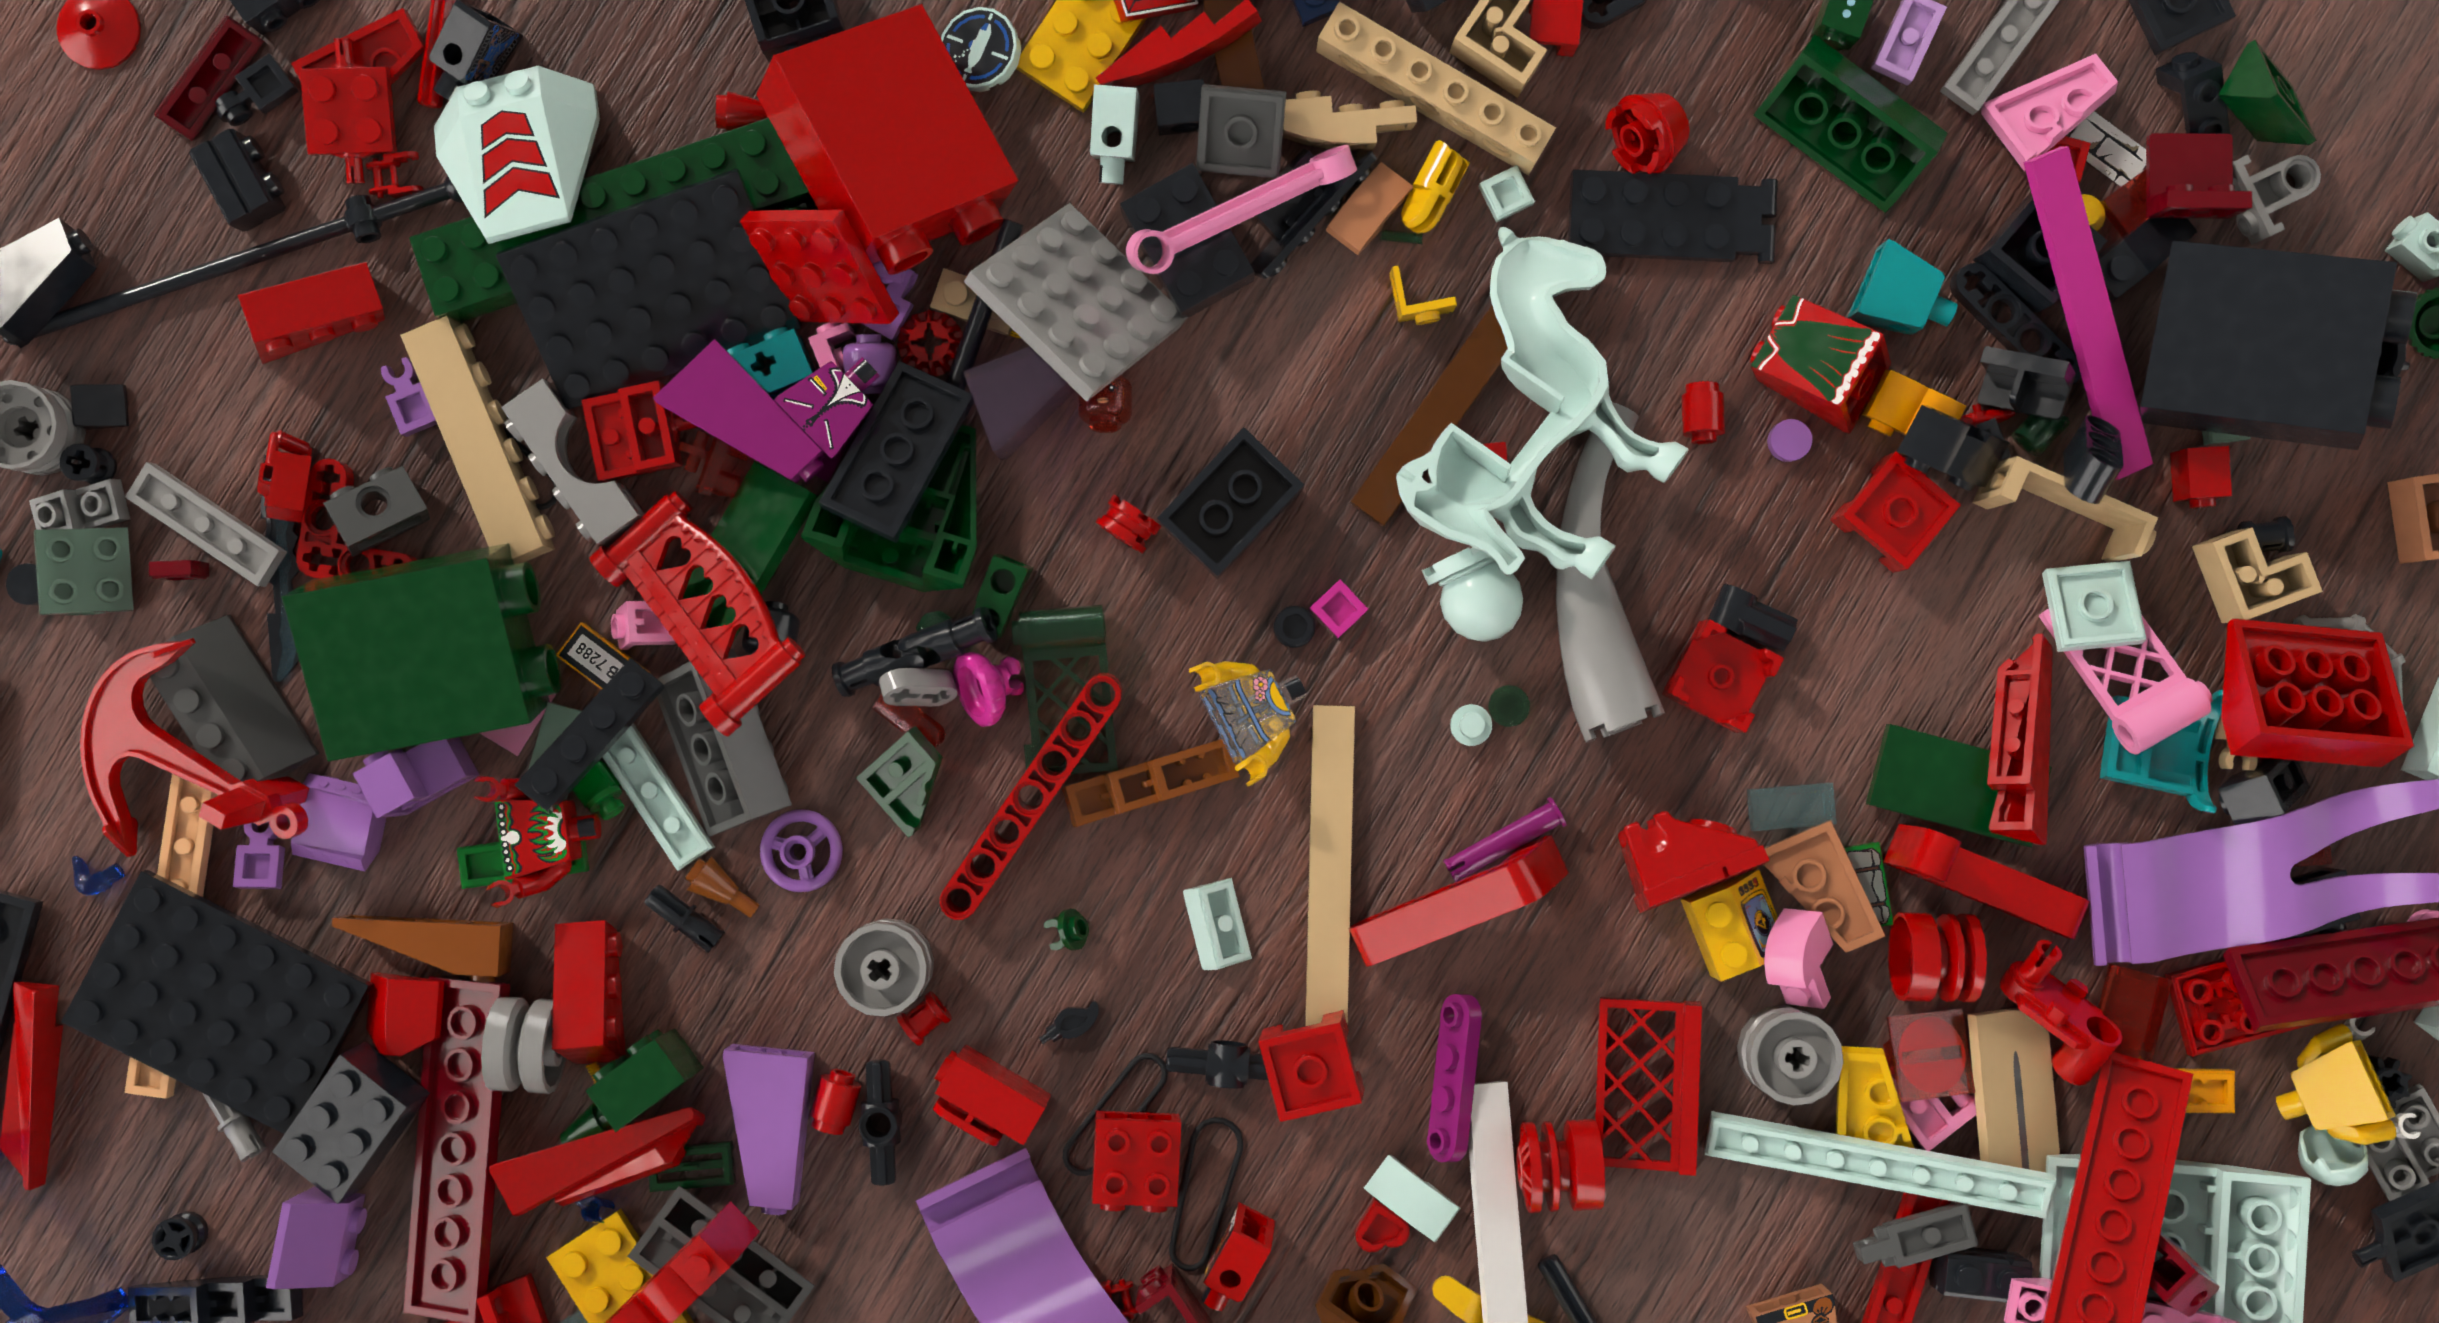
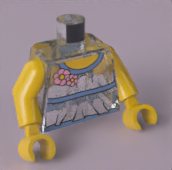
M1225 661L1213 664L1211 662H1204L1191 667L1189 673L1197 672L1202 681L1201 685L1194 687L1196 692H1200L1199 695L1234 764L1238 763L1235 766V770L1247 769L1251 778L1246 785H1253L1266 776L1268 768L1278 760L1290 739L1289 727L1296 720L1289 706L1307 696L1301 680L1294 675L1277 683L1270 669L1259 671L1255 665Z

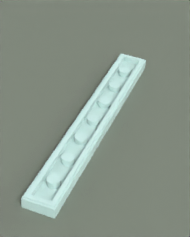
M1711 1111L1704 1147V1154L1707 1156L2048 1219L2056 1185V1178L2051 1173Z

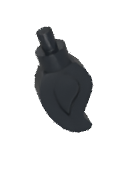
M1093 1000L1086 1008L1066 1007L1062 1009L1054 1023L1046 1028L1047 1033L1039 1037L1042 1044L1051 1039L1053 1042H1056L1062 1037L1063 1039H1072L1084 1034L1097 1019L1099 1013L1097 1002Z

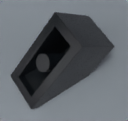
M2269 758L2257 764L2254 771L2243 770L2232 775L2218 788L2220 792L2219 801L2223 811L2231 816L2235 825L2284 814L2310 786L2297 760Z

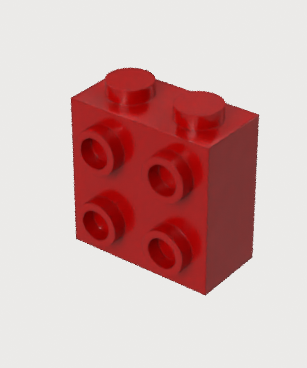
M1096 1111L1092 1204H1100V1209L1106 1211L1125 1210V1205L1142 1206V1210L1153 1213L1166 1212L1167 1207H1177L1181 1119L1179 1114Z

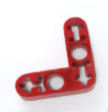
M331 458L316 462L310 471L296 555L299 570L307 576L319 579L352 573L350 563L354 558L344 544L335 525L328 530H321L316 524L317 513L320 509L325 508L323 503L328 501L325 499L319 500L320 494L329 496L340 488L346 486L354 487V473L346 463ZM334 470V473L340 475L339 483L334 482L330 486V483L324 481L325 473L330 474ZM372 548L360 553L368 558L370 562L369 569L380 568L382 565L401 564L402 560L403 563L417 561L414 556ZM321 553V555L326 557L339 558L337 562L338 567L324 564L317 567V564L311 563V556Z

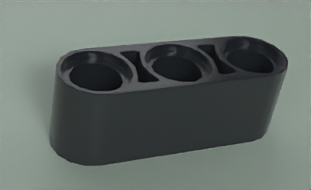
M2088 415L2085 417L2063 452L2064 485L2074 496L2088 503L2099 504L2124 466L2119 430L2109 422L2096 416Z

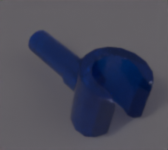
M595 1196L574 1202L581 1208L582 1218L592 1223H604L599 1216L601 1206L615 1209V1204L612 1200Z

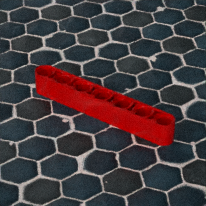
M1099 673L1086 683L954 873L940 896V907L947 917L953 920H963L974 913L1112 715L1122 697V685L1114 675ZM1098 682L1109 683L1115 691V698L1107 704L1097 702L1092 696L1093 685ZM1076 716L1086 718L1091 726L1090 734L1083 738L1073 736L1068 730V721ZM1058 751L1065 756L1067 767L1060 772H1053L1046 767L1044 756L1048 752ZM1028 785L1037 787L1042 792L1043 801L1036 806L1026 804L1021 798V789ZM1003 820L1013 821L1019 829V836L1012 840L1002 838L997 831V824ZM980 854L990 856L995 863V870L990 873L979 872L973 864L974 857ZM954 889L966 890L971 897V904L966 907L956 906L951 901L950 892Z

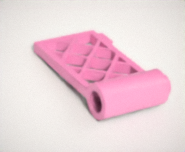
M2047 609L2039 615V618L2055 639L2050 611ZM2143 616L2142 620L2147 640L2143 644H2139V648L2131 646L2103 648L2107 649L2104 668L2088 665L2083 658V650L2064 651L2067 658L2112 720V728L2119 742L2127 751L2134 755L2145 751L2208 715L2211 711L2210 703L2213 700L2211 692L2205 684L2200 681L2195 682L2193 679L2185 676ZM2114 652L2137 657L2133 676L2111 670ZM2144 660L2159 662L2169 677L2161 682L2141 678ZM2109 679L2132 684L2129 700L2117 706L2107 692ZM2139 686L2148 688L2145 691L2138 694Z

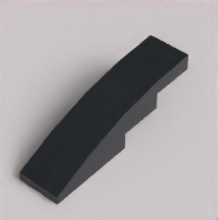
M268 1275L217 1277L133 1285L128 1287L130 1323H252L255 1321H292L303 1316L302 1288H266Z

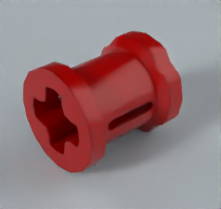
M932 991L928 992L925 995V1000L907 1014L901 1012L896 1016L901 1028L917 1046L922 1045L924 1037L940 1024H947L952 1020L948 1009Z

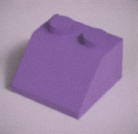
M314 1186L283 1202L266 1288L334 1287L348 1278L349 1275H352L359 1258V1251L355 1249L357 1234L362 1231L367 1218V1210L363 1208L365 1194L355 1193L337 1204Z

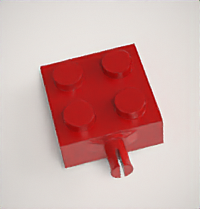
M659 380L620 388L617 393L581 400L597 480L604 483L683 466L679 448L680 431L697 428V426L662 407L653 399L666 386Z

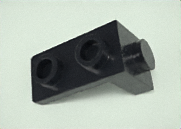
M2186 52L2176 55L2172 58V62L2155 69L2157 84L2181 94L2186 133L2230 134L2227 105L2219 97V93L2224 86L2222 64L2200 56L2195 52Z

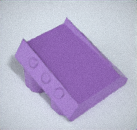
M308 773L303 784L310 789L306 802L299 804L307 813L308 827L301 835L292 837V855L365 872L380 852L386 818H376L358 784L339 780L335 777Z

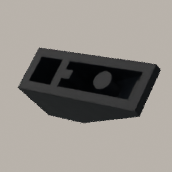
M2146 218L2098 255L2110 302L2125 293L2170 256L2172 241L2186 242L2198 232L2188 218Z

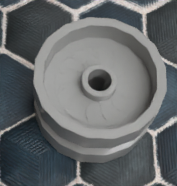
M884 918L865 924L844 940L835 957L834 977L839 993L851 1007L866 1015L885 1017L903 1011L924 993L933 975L934 957L928 940L918 928L903 920ZM884 959L888 960L891 964L887 969L890 973H885L880 969L879 963Z
M501 997L496 999L490 1009L482 1040V1075L485 1086L488 1089L512 1092L522 1083L524 1089L529 1093L550 1094L556 1090L562 1078L566 1058L552 1050L553 999H538L534 1001L531 1007L521 997Z
M1789 1005L1769 1006L1752 1015L1742 1028L1737 1044L1739 1065L1746 1078L1774 1100L1793 1106L1811 1104L1826 1096L1838 1082L1843 1066L1842 1046L1833 1029L1819 1017ZM1786 1053H1792V1056L1785 1060Z

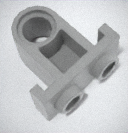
M2248 155L2233 161V185H2235V191H2252V208L2238 214L2236 218L2240 232L2245 237H2248L2251 245L2285 230L2282 222L2276 225L2273 224L2269 216L2270 213L2311 194L2317 189L2321 179V172L2313 159L2308 156L2296 155L2252 176H2249L2245 165L2251 163ZM2286 173L2293 177L2295 188L2287 183Z

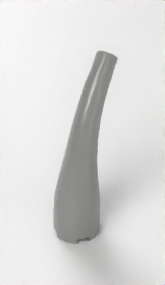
M1612 402L1622 421L1633 431L1639 416L1629 408ZM1590 432L1580 455L1567 496L1561 524L1562 531L1583 538L1601 536L1602 500L1605 482L1613 461L1612 453L1593 432ZM1607 564L1603 565L1592 580L1583 575L1576 567H1568L1564 570L1557 569L1556 607L1563 669L1573 712L1585 743L1594 741L1596 738L1594 731L1599 729L1603 738L1643 724L1641 720L1647 718L1646 711L1651 710L1654 718L1665 713L1635 640Z

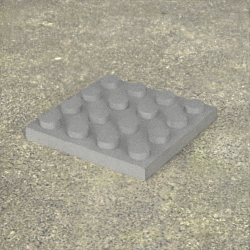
M1071 203L975 267L964 280L966 285L1086 401L1090 400L1178 330L1188 318H1181L1175 304L1141 271L1132 267L1128 259Z

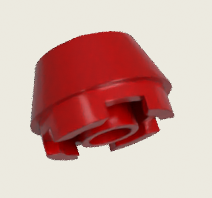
M1666 93L1625 96L1616 107L1610 110L1605 123L1606 130L1612 129L1613 138L1617 146L1616 149L1612 150L1613 156L1625 170L1632 174L1638 171L1648 174L1665 171L1686 145L1690 134L1689 122L1684 109L1675 98Z

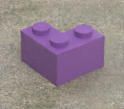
M459 737L419 744L406 752H403L402 749L390 753L388 750L376 752L363 760L365 767L352 773L377 819L408 815L479 776Z

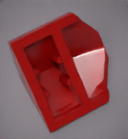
M380 972L371 973L370 982L374 983L369 992L366 1029L380 1054L404 1056L426 1043L440 1038L445 981Z

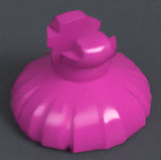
M976 652L961 654L955 660L953 677L956 681L955 685L960 697L959 699L965 711L981 727L996 724L1005 710L1006 696L1009 694L1012 696L1021 695L1024 691L1023 682L1018 679L1009 680L1011 675L1020 674V662L1014 657L1007 656L1000 660L999 665L994 666L985 656Z

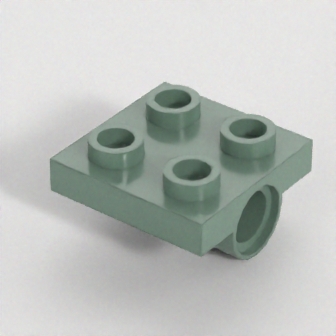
M128 527L34 530L39 615H94L134 610Z

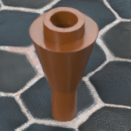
M712 856L706 862L699 858L684 878L691 883L687 891L726 905L729 903L749 918L753 916L760 905L738 890L739 887Z

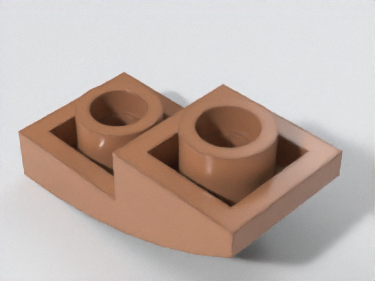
M1380 162L1338 211L1327 226L1326 231L1355 254L1359 255L1382 231L1386 220L1407 199L1414 186Z

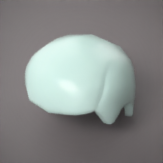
M2313 1125L2300 1132L2298 1144L2299 1162L2303 1170L2313 1179L2332 1186L2350 1185L2357 1182L2368 1172L2366 1145H2360L2359 1147L2353 1142L2333 1138L2326 1129L2315 1130Z

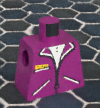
M863 357L845 374L830 361L778 395L774 400L833 460L874 405L862 392L880 375Z

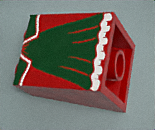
M1792 295L1788 304L1780 306L1775 313L1771 324L1773 329L1766 341H1760L1756 345L1750 359L1756 380L1841 431L1850 434L1865 410L1884 371L1888 370L1891 366L1884 334L1796 295Z

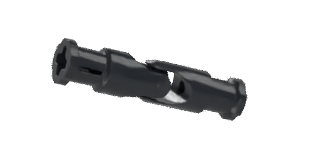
M979 607L975 609L974 614L956 621L952 618L901 639L869 649L863 653V657L847 663L843 661L836 662L831 668L832 677L839 693L843 697H850L855 695L856 690L871 684L880 686V677L891 670L898 668L924 669L964 654L966 648L984 641L987 643L997 641V628L989 610L986 607ZM926 647L932 648L933 650L927 652Z

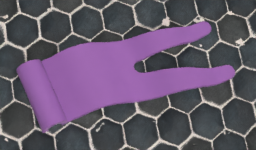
M2439 779L2386 784L2353 790L2316 801L2285 814L2250 823L2136 843L2084 845L2094 965L2102 966L2112 962H2130L2132 964L2153 963L2210 950L2275 941L2313 930L2342 917L2367 910L2439 902V873L2357 874L2333 877L2301 885L2295 884L2290 878L2291 869L2295 864L2344 837L2388 821L2439 809Z
M1026 1147L915 1200L939 1254L979 1323H1129L1105 1292L1074 1246L1048 1198L1041 1180L1035 1172Z

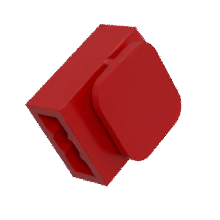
M965 1044L959 1053L953 1050L950 1052L934 1079L941 1083L935 1092L940 1097L935 1103L933 1110L946 1121L989 1145L997 1146L1004 1134L1024 1146L1052 1094Z

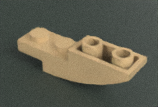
M1320 91L1299 92L1296 94V99L1286 100L1283 138L1325 149L1349 145L1350 151H1355L1359 148L1373 150L1377 144L1376 133L1412 130L1417 123L1416 105L1405 106L1403 100H1391L1380 103V108L1364 110L1363 104H1347L1338 107L1339 112H1333L1331 96L1321 97Z

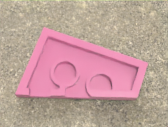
M2094 54L1984 102L1981 114L2023 171H2025L2023 162L2049 151L2116 93L2118 81L2097 54Z

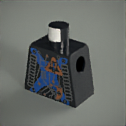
M456 0L429 55V60L444 70L433 90L450 100L457 87L496 77L523 35L490 12Z

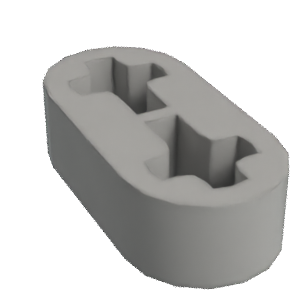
M898 668L883 674L879 679L883 700L888 705L940 706L951 702L958 694L952 672L944 669Z

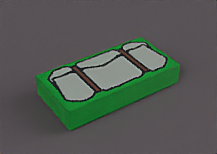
M1870 842L1845 846L1848 857L1881 926L1893 925L1880 843Z

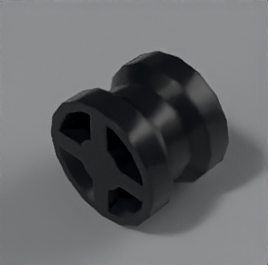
M185 1211L176 1214L156 1226L152 1234L153 1248L160 1257L166 1260L175 1261L184 1258L188 1254L199 1250L205 1244L208 1238L207 1223L201 1215L195 1212Z

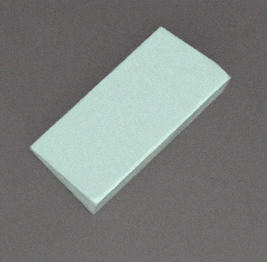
M1232 878L1184 890L1183 895L1202 969L1218 970L1252 959Z

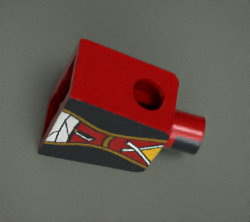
M1240 1202L1237 1203L1207 1263L1203 1281L1207 1288L1201 1298L1204 1304L1213 1310L1223 1311L1229 1299L1236 1302L1243 1301L1271 1252L1275 1220Z

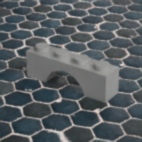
M541 379L501 407L509 418L504 422L507 429L517 441L521 442L524 440L533 452L528 455L529 460L542 476L549 475L556 485L552 489L554 496L566 510L569 508L573 509L580 519L576 526L590 544L595 541L598 545L609 547L645 514L625 485L616 481L600 484L587 483L574 471L567 454V441L569 433L578 418L572 409L565 408L554 384Z

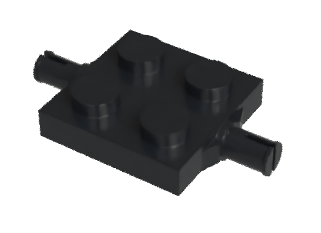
M2439 1180L2371 1209L2376 1232L2374 1242L2352 1251L2355 1262L2361 1268L2381 1259L2384 1273L2394 1282L2438 1264Z

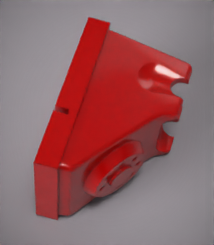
M1667 811L1653 815L1654 819L1646 821L1647 830L1640 827L1636 821L1626 825L1624 830L1618 833V840L1636 895L1633 899L1639 913L1749 872L1770 861L1763 845L1760 846L1754 838L1737 834L1736 829L1731 826L1704 819H1691L1689 822L1675 819Z

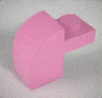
M1784 908L1769 933L1764 957L1766 980L1768 984L1780 985L1786 1004L1825 1009L1831 999L1820 965L1833 946V941L1822 912Z

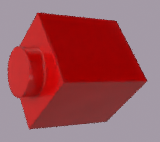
M2229 446L2186 448L2170 453L2173 502L2189 501V509L2216 507V499L2232 496Z

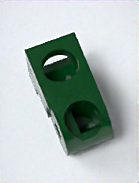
M1000 553L992 557L972 613L974 614L975 609L979 607H986L994 619L999 638L1003 636L1022 590L1034 568Z

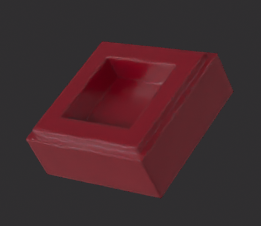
M195 560L149 562V576L152 579L167 581L207 579L209 577V563Z

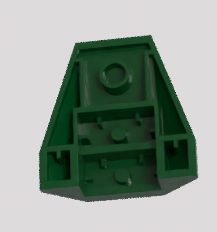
M962 424L897 543L822 509L819 501L828 485L815 499L801 537L843 568L921 592L963 588L977 551L976 428Z

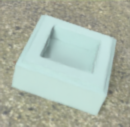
M1517 165L1479 183L1478 186L1496 223L1535 203Z

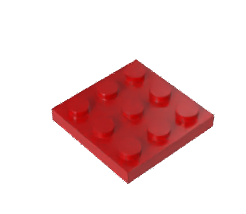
M843 210L748 211L740 220L749 236L750 243L762 258L772 280L790 300L789 309L800 322L891 324L899 315L894 302Z

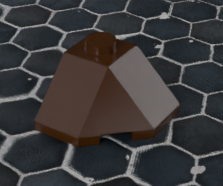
M1385 1264L1371 1265L1367 1269L1350 1271L1349 1268L1335 1270L1331 1273L1315 1307L1321 1323H1402L1418 1288Z

